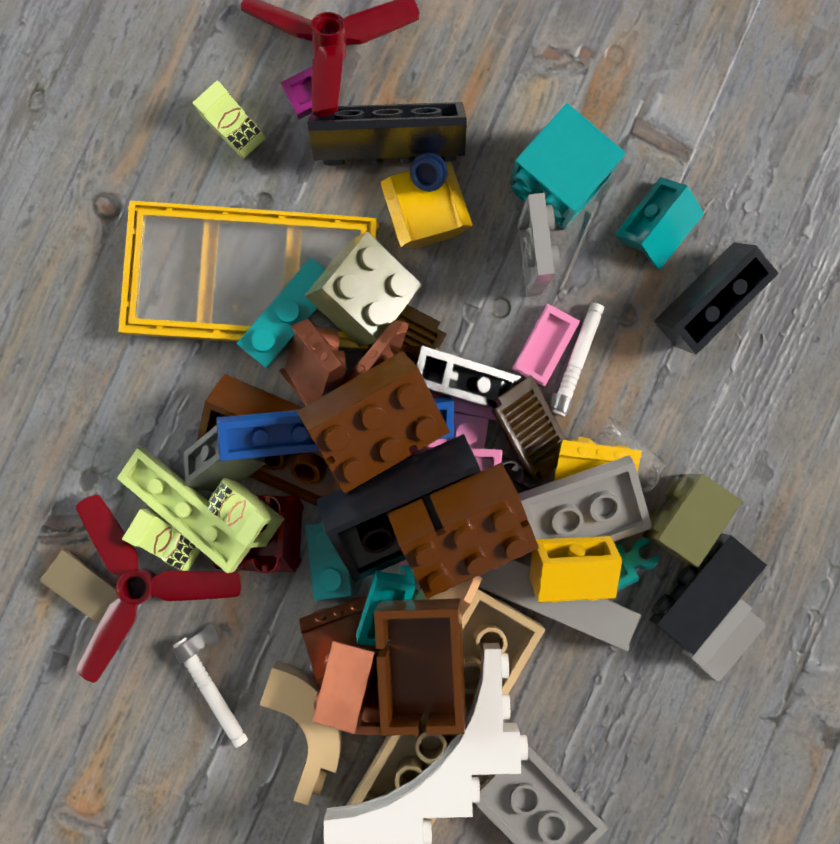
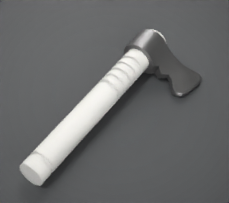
M590 303L558 393L554 392L551 394L549 391L543 393L537 384L552 413L561 417L569 415L574 401L572 399L573 391L577 385L579 375L581 374L605 308L598 303Z
M209 623L201 632L190 639L185 637L175 643L172 651L179 663H184L185 667L188 668V672L191 673L192 678H194L195 683H197L196 685L200 688L199 690L227 736L232 740L231 742L234 747L237 748L244 744L248 738L243 733L241 726L197 656L199 649H204L205 644L216 645L220 641L215 625Z

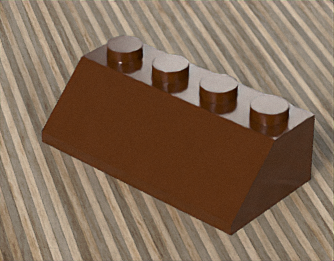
M224 374L205 400L197 441L217 425L216 417L300 410L303 407ZM320 451L265 457V465L249 476L318 506L316 499L341 489Z

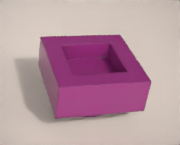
M312 67L280 82L299 120L310 115L312 112Z

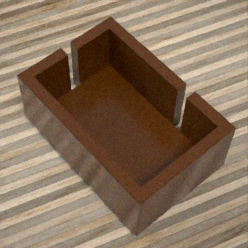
M403 351L297 411L344 494L412 455L409 451L410 447L415 445L418 450H421L450 433L419 368Z
M502 462L430 494V498L443 528L435 531L422 498L388 513L398 544L426 598L445 592L456 585L483 575L496 567L539 549L520 497Z
M461 598L380 601L374 611L376 649H381L377 655L381 736L418 735L423 720V713H430L426 725L427 735L464 734L467 710Z

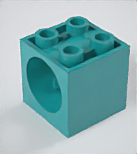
M566 102L515 160L509 183L512 185L511 190L524 202H526L530 194L545 193L546 205L553 206L555 227L559 225L565 230L612 177L626 152Z

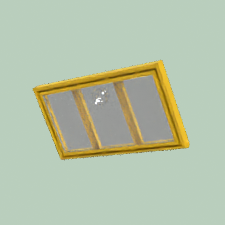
M130 200L118 332L123 335L238 342L310 257L326 269L349 240L367 231L376 239V230L379 227L377 218ZM320 310L310 319L320 328L338 330V349L369 350V345L359 347Z

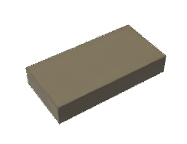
M63 549L39 580L98 625L108 606L118 599L116 585L68 549Z

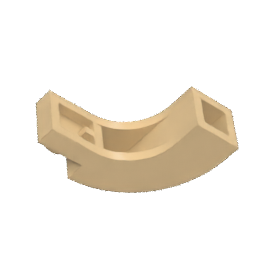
M277 661L272 667L260 705L290 716L300 725L306 736L308 756L293 801L308 806L312 793L320 795L327 772L320 769L336 773L342 751L343 733L342 730L313 722L315 713L314 700L319 691L316 679L296 667Z

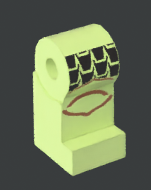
M218 80L192 102L199 115L243 159L266 140L261 130L245 114V111L229 95L228 91Z
M228 478L222 479L206 504L212 514L223 520L224 524L237 534L235 539L245 548L266 547L284 520L282 516L246 487ZM265 524H267L266 529L263 532H261Z
M150 508L139 510L122 540L131 545L139 546L183 571L190 570L201 552L185 536Z

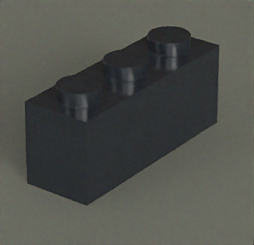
M734 242L654 322L675 347L696 355L779 273L757 245Z
M721 533L699 567L688 565L681 571L676 579L678 585L670 595L664 594L657 600L652 608L654 614L649 620L683 649L694 655L765 569L767 564L732 535Z

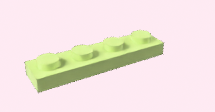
M146 448L136 449L117 479L226 573L234 572L251 548H245L235 539L237 534L224 524L223 520L208 510L206 506L208 501L192 487L185 486L183 479Z

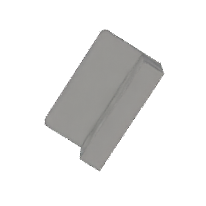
M740 598L694 655L685 649L682 653L714 680L721 681L765 628V623L752 613L751 610L753 608Z

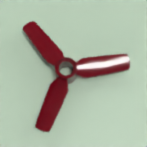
M243 0L241 3V11L297 38L312 41L314 56L312 60V113L316 117H326L336 113L338 110L346 45L366 43L419 20L420 16L418 6L414 0H394L346 16L344 19L337 13L323 12L316 15L312 20L262 0Z
M92 495L84 498L76 505V511L107 570L119 577L116 584L118 599L108 606L77 666V673L83 679L92 683L100 679L134 625L137 618L138 605L152 599L154 596L168 602L230 598L240 595L242 583L240 574L237 572L167 570L155 575L149 569L139 568L137 551L133 545L122 540L125 532L100 495ZM134 576L142 578L146 584V591L142 597L134 595L130 590V581Z

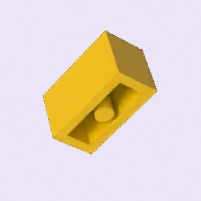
M611 536L536 539L539 549L532 551L529 579L538 602L557 603L560 601H594L616 598L622 558Z

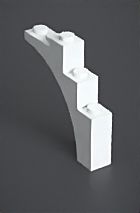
M482 643L480 677L472 706L467 714L465 733L457 734L435 762L415 779L393 792L360 804L327 808L324 817V844H432L431 819L423 820V818L473 817L472 803H480L479 777H472V775L521 774V760H528L527 736L520 735L517 723H503V720L510 719L509 694H502V679L509 678L508 654H501L499 643Z

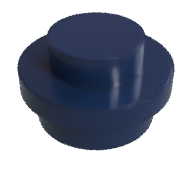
M434 153L420 154L413 160L410 166V177L413 184L423 191L431 192L438 190L445 183L448 176L445 161Z

